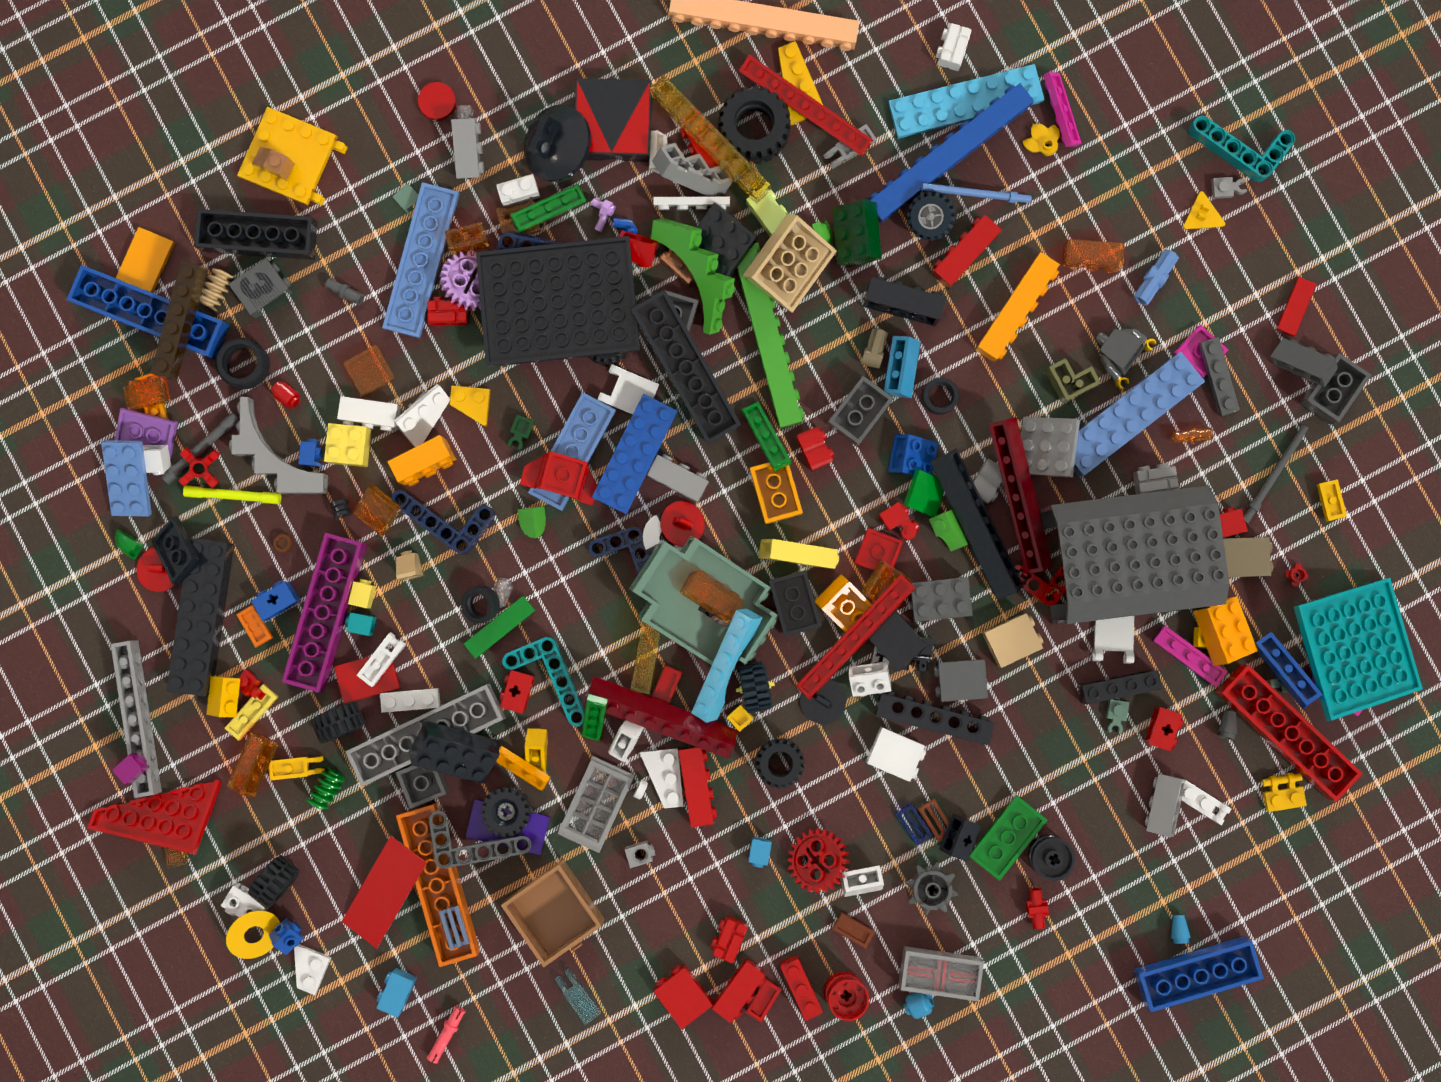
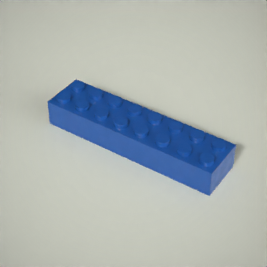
M83 265L80 266L66 299L78 306L160 338L170 302L169 299ZM196 311L186 349L215 360L230 325L222 320Z

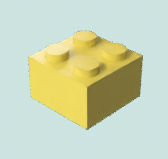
M328 423L324 462L368 467L372 430L362 426Z

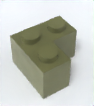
M1066 358L1044 370L1062 404L1101 383L1092 366L1075 375Z

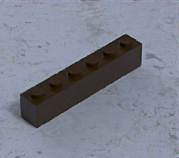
M184 261L180 262L150 372L153 375L174 381L178 380L207 270L200 265Z

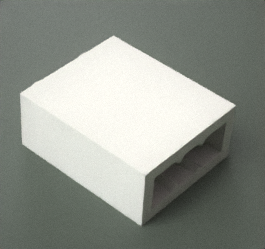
M880 726L866 763L910 782L912 778L915 779L919 768H917L919 760L922 761L926 754L925 746Z

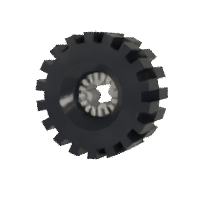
M503 786L502 788H497L485 798L484 804L481 807V818L483 817V824L487 825L489 832H494L496 836L511 837L526 827L532 810L530 809L531 802L528 801V796L524 795L522 790H517L512 786ZM510 807L509 810L512 811V814L504 816L502 808Z

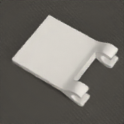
M611 364L609 373L619 376L611 397L600 392L597 400L633 414L642 395L645 394L654 398L659 384Z
M1134 616L1095 621L1092 661H1103V650L1124 652L1123 664L1134 663Z

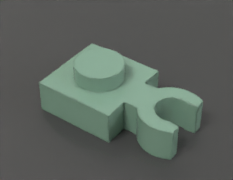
M1108 700L1106 718L1111 719V722L1107 725V732L1111 733L1112 727L1117 726V733L1122 734L1123 727L1121 721H1127L1129 702Z

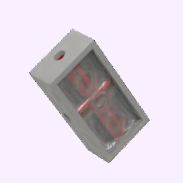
M903 946L898 986L902 991L979 1001L984 961L981 957Z

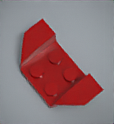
M552 451L524 466L519 483L533 489L539 488L573 498L578 502L592 506L595 501L592 496L597 488L588 462Z

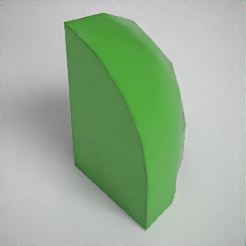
M825 220L824 223L819 221L812 224L811 228L833 247L834 236L828 221Z
M545 507L517 509L520 527L524 534L530 538L540 537L546 526Z

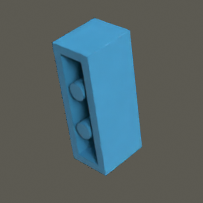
M893 336L884 388L887 394L894 397L912 398L920 341L906 336Z

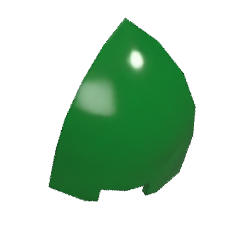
M116 530L115 544L124 555L135 560L144 544L124 531Z

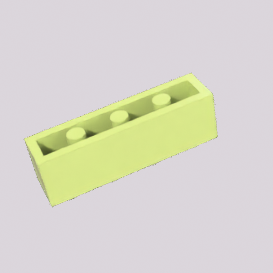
M764 186L746 199V205L769 237H771L788 213L783 205L779 206L775 201L777 198L771 189L767 190Z

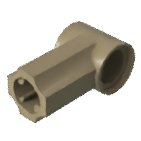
M872 329L861 364L877 369L880 368L888 332L881 329Z

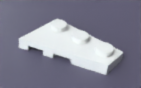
M436 384L394 420L395 424L414 448L423 444L448 405L450 398L440 385Z
M678 748L639 752L663 807H684Z

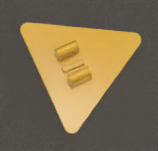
M1199 192L1183 225V229L1225 226L1224 220L1205 193Z

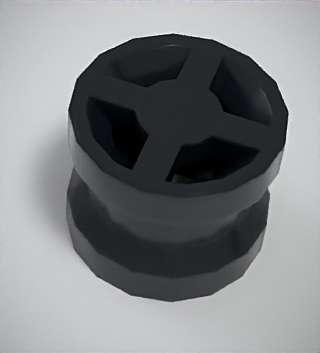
M348 498L330 503V507L334 510V519L353 514L352 509L348 506Z

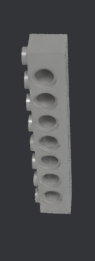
M139 641L111 644L127 754L137 753L143 755L149 766L132 783L134 798L158 794L162 792Z

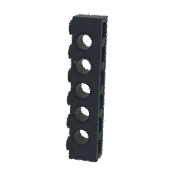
M891 691L879 694L874 713L875 716L989 746L994 723L990 722V717L979 715L978 718L971 717V712L960 710L959 713L952 712V707L941 705V708L933 707V702L923 700L922 703L915 702L914 697L904 695L903 698L896 697L897 693ZM895 702H900L902 704L901 711L894 712L892 705ZM912 708H920L921 713L918 717L911 715ZM932 712H938V721L931 722L930 714ZM951 717H956L958 720L955 727L949 726L948 722ZM970 722L976 723V730L973 732H969L967 729Z

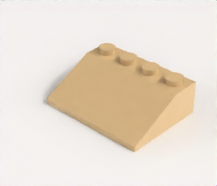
M787 214L743 274V277L764 294L793 313L837 251L798 215Z

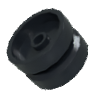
M1046 834L1037 837L1030 844L1027 853L1030 866L1044 879L1051 881L1062 880L1069 876L1074 869L1076 861L1074 851L1067 842L1058 836Z

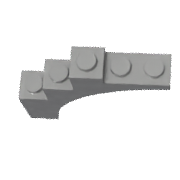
M240 397V402L237 405L238 413H240L237 430L240 433L239 435H232V440L229 441L231 454L235 456H254L252 470H254L255 474L277 475L274 481L277 493L328 494V475L297 469L275 454L259 430L254 412V400L249 397Z

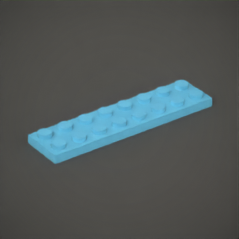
M1035 64L888 101L897 139L963 123L967 120L971 121L982 108L986 110L990 107L989 103L994 98L1004 96V91L1011 85L1016 86L1021 83L1033 98L1034 102L1032 105L1044 102L1045 99Z

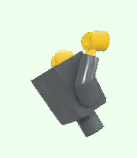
M1115 329L1110 336L1101 332L1095 340L1096 343L1102 346L1100 349L1101 362L1106 372L1113 380H1116V387L1124 389L1120 384L1121 380L1129 384V379L1121 377V374H1126L1142 350L1147 352L1153 350L1149 347V343L1151 345L1156 344L1155 339L1148 340L1147 336L1137 329Z

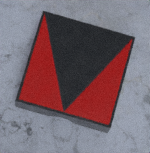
M576 78L575 109L584 115L591 131V148L586 160L603 161L617 159L622 161L650 162L652 80Z

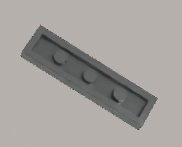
M1219 337L1198 343L1219 416L1239 411L1240 408Z

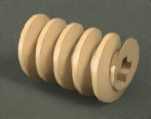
M212 268L211 271L215 276L208 275V279L211 282H204L207 289L202 288L203 296H200L199 301L217 311L214 305L221 306L217 299H225L221 292H229L225 285L230 286L229 278H236L223 270Z

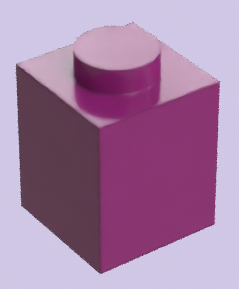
M133 753L129 754L112 771L124 785L133 783L149 766L143 755Z

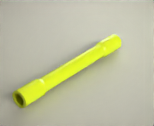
M186 485L183 488V496L193 498H218L268 504H280L282 498L280 493L224 490Z

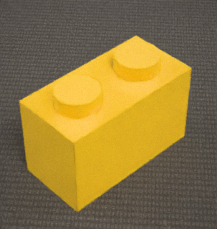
M210 677L206 715L236 717L240 686L239 678Z

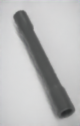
M231 412L191 452L198 458L225 432L236 425L240 418L234 412ZM182 458L161 477L166 483L170 484L190 464Z

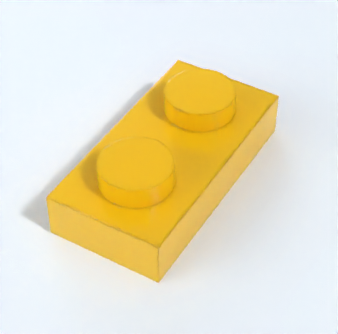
M1338 479L1316 484L1325 520L1331 521L1347 517Z

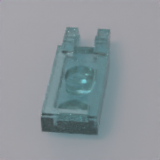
M568 969L565 973L573 984L571 987L568 988L560 976L555 978L567 1001L584 1025H586L602 1012L581 982Z

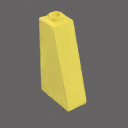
M761 539L758 558L828 569H835L839 562L837 549L776 539Z

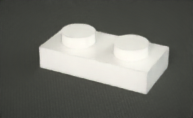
M655 130L651 131L649 169L660 174L652 160L660 147L668 145L666 135Z

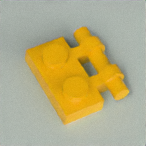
M1291 772L1279 777L1273 775L1261 780L1263 787H1270V791L1263 792L1267 812L1307 806L1304 787H1295L1297 781H1302L1301 773L1293 774ZM1278 784H1287V788L1278 789Z

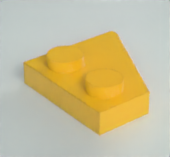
M451 386L450 405L483 426H487L491 390Z

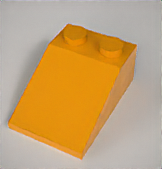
M842 574L815 600V603L845 632L872 605Z

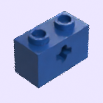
M278 581L272 585L273 588L271 590H263L255 595V599L251 600L262 621H269L301 602L290 582ZM274 596H278L276 603L272 602L275 599Z

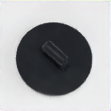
M829 679L811 700L801 693L800 706L804 715L812 722L829 724L836 721L843 714L846 707V696L842 687L834 680Z

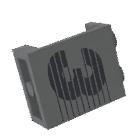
M267 258L229 283L241 303L254 318L262 315L260 309L284 292L293 293L290 289V286H292L286 276L282 277L280 275V267L275 261L271 262Z

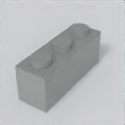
M475 118L451 119L456 178L482 177L481 173H484V163L480 162V154L483 153L482 142H479L478 134H481L480 122H477Z
M665 454L662 457L657 455L647 476L699 503L709 484V481L706 480L707 476L699 472L696 474L690 472V468L682 463L678 466L672 462L673 459Z
M1158 774V777H1155L1153 782L1155 792L1149 801L1151 811L1145 820L1146 831L1174 837L1185 779L1164 774Z

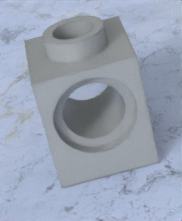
M648 840L625 847L630 868L653 862V856L656 855L653 844L649 845ZM636 850H645L646 857L638 858Z

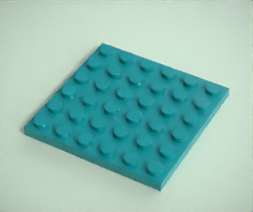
M1391 578L1381 579L1294 606L1316 687L1323 694L1320 697L1326 721H1332L1423 690Z

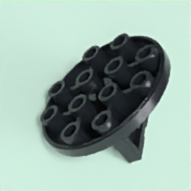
M554 105L546 108L534 118L525 136L524 156L529 169L539 178L550 182H558L571 177L583 167L591 148V131L584 115L575 108L568 105Z

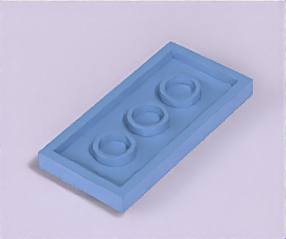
M102 441L111 516L149 517L152 512L142 441Z

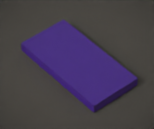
M474 799L465 837L483 842L506 838L502 837V835L496 836L494 832L487 830L488 827L483 824V817L481 818V807L484 804V800ZM510 807L502 808L504 816L512 814V811L509 810ZM532 812L526 827L514 835H524L530 839L531 848L528 851L529 853L541 855L550 816ZM520 839L517 842L519 850L526 847V840ZM506 843L499 844L500 846L507 847Z

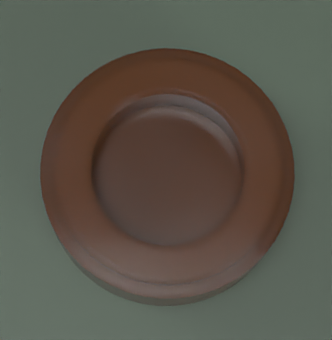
M278 534L273 539V547L277 552L287 553L293 548V539L287 534Z

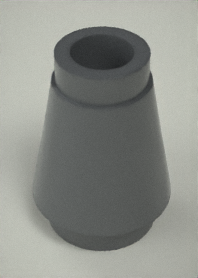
M1224 711L1218 729L1219 738L1235 740V736L1238 735L1236 712Z

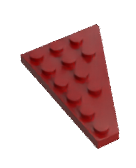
M214 780L205 784L200 783L192 787L175 789L164 794H155L151 797L130 800V802L124 804H114L107 808L94 809L87 828L196 855L222 782Z

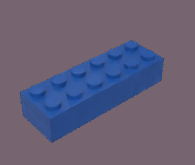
M645 394L642 395L592 496L593 499L625 515L628 513L674 420L677 410Z
M1245 936L1133 969L1144 1006L1150 1012L1264 979L1253 942Z

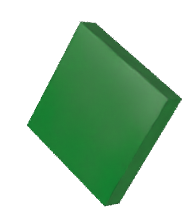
M915 469L904 506L927 516L935 517L944 494L939 478L922 470Z

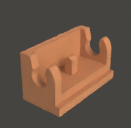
M669 249L666 255L663 254L660 257L661 263L686 286L690 287L695 282L692 273L684 261L674 251Z

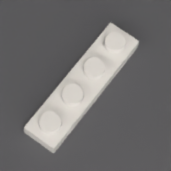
M654 197V207H658V210H669V207H677V210H688V207H696V210H707V207H711L714 202L721 205L725 210L726 207H730V197Z

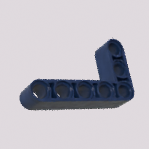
M398 490L391 496L394 506L459 554H468L474 548L496 516L492 508L480 506L459 532L409 493ZM403 494L406 497V501L400 505L398 497ZM416 506L421 508V513L418 516L413 515V509ZM484 510L490 511V517L487 520H483L481 517ZM434 517L436 519V525L430 528L428 526V520ZM473 525H477L479 529L476 535L470 534V528ZM446 529H450L452 532L449 539L443 537V532ZM465 540L467 547L461 551L458 548V544L460 541Z
M630 527L592 541L589 545V552L598 558L629 548L638 574L650 557L644 547L643 533L637 527ZM632 531L639 532L640 537L637 541L630 540L629 535ZM614 537L621 539L619 547L615 548L611 545ZM597 543L603 545V551L600 554H596L593 551V547ZM638 549L645 550L646 556L643 559L636 558L635 553Z

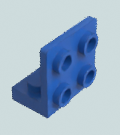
M895 434L888 472L914 475L915 469H919L933 475L930 461L936 458L938 443L910 434Z

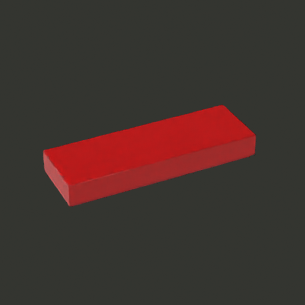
M1301 277L1296 279L1275 330L1291 337L1296 335L1317 285L1316 283Z

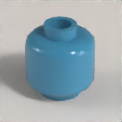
M913 992L906 996L904 1009L907 1015L919 1019L932 1012L934 1001L930 994Z

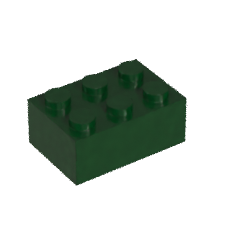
M862 199L832 208L837 265L854 267L882 259L877 202Z

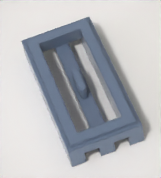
M459 905L439 911L450 950L470 944ZM452 911L456 913L463 941L460 940ZM445 913L448 914L456 943L453 941Z

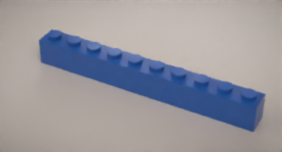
M1021 83L1016 86L1011 85L1004 91V96L1001 98L996 97L989 103L990 107L986 110L983 108L979 110L971 122L965 121L960 125L958 132L955 134L952 132L944 138V143L940 146L938 144L933 146L928 151L930 154L925 158L923 156L919 157L913 163L914 166L911 169L906 168L900 172L897 180H890L883 186V191L873 193L868 199L869 201L877 202L878 221L883 223L922 192V183H934L1031 107L1034 100Z

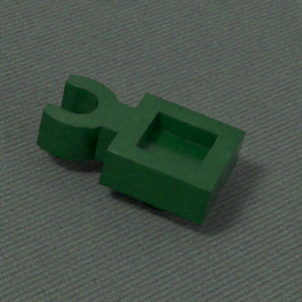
M517 414L510 433L515 435L508 441V446L512 447L513 442L518 441L519 446L517 449L521 451L523 448L522 440L523 438L529 440L535 421Z

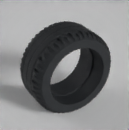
M244 337L231 339L225 342L217 352L215 360L217 372L224 382L235 388H254L260 385L269 373L270 360L266 350L251 339ZM249 348L256 355L257 363L255 370L248 377L237 379L230 372V359L238 350Z

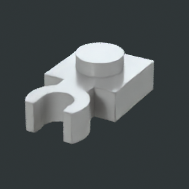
M1232 177L1213 178L1211 180L1213 199L1232 198L1234 192L1238 195L1246 193L1247 189L1242 190L1239 188V184H1244L1246 179H1239L1233 182Z

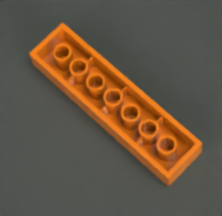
M438 802L402 812L396 815L404 846L427 862L415 884L438 965L442 967L476 957L480 953V947L457 867L440 868L434 861L428 818L430 813L440 810ZM441 814L433 816V824L439 825L443 822ZM438 834L435 838V842L440 845L446 841L444 834ZM445 853L438 857L440 864H445L449 860L448 854ZM459 905L470 944L450 950L439 911ZM452 911L460 940L463 941L456 913ZM445 913L453 941L456 943L448 914Z

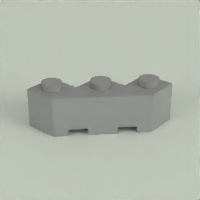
M676 143L660 147L652 160L662 177L708 197L725 193L734 181V178L724 164L709 168L700 154L685 158Z

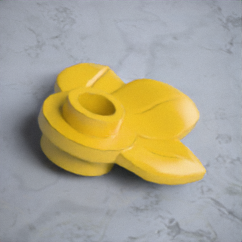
M1033 124L1031 127L1032 137L1023 141L1024 147L1032 153L1041 152L1045 156L1053 155L1058 149L1057 141L1060 137L1058 127L1052 125L1047 129L1043 124Z

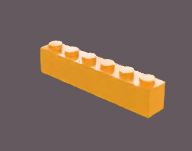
M1042 252L1039 253L975 349L977 352L993 362L998 358L1001 360L1007 352L1005 349L1008 342L1010 344L1013 343L1018 335L1015 333L1018 327L1023 328L1028 320L1026 315L1029 311L1033 312L1038 305L1036 300L1039 296L1043 297L1049 288L1046 286L1049 280L1054 281L1059 271L1057 268L1060 265Z

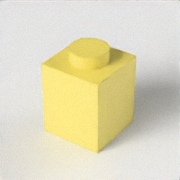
M360 579L359 582L353 581L348 604L371 608L376 586L371 585L372 581Z

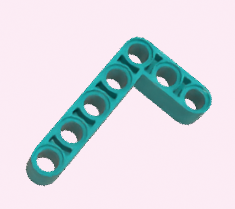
M1205 116L1197 117L1188 128L1191 137L1255 182H1262L1269 177L1295 142L1294 134L1289 130H1284L1271 141L1263 154L1259 155ZM1196 124L1201 125L1203 130H1199ZM1212 135H1215L1218 141H1214ZM1280 138L1286 141V145L1281 142ZM1227 146L1232 147L1234 153L1229 152ZM1269 153L1275 156V160L1271 159ZM1243 157L1248 159L1249 164L1243 161ZM1258 168L1264 171V175L1259 173Z
M551 637L542 638L504 655L503 665L510 670L517 669L542 658L569 723L572 726L583 724L585 709L555 639ZM546 640L551 641L553 645L550 651H546L543 648V643ZM528 648H532L535 651V656L532 659L526 657L525 652ZM511 655L517 659L515 666L508 664V658ZM553 658H557L560 661L558 669H553L550 665ZM560 676H564L567 679L565 687H561L558 684ZM567 694H572L575 698V702L572 705L567 704L565 701ZM574 712L581 713V722L573 720L572 715Z

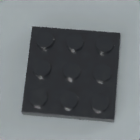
M716 202L713 203L697 226V228L702 229V241L699 248L717 253L718 267L715 273L728 277L733 275L759 238Z

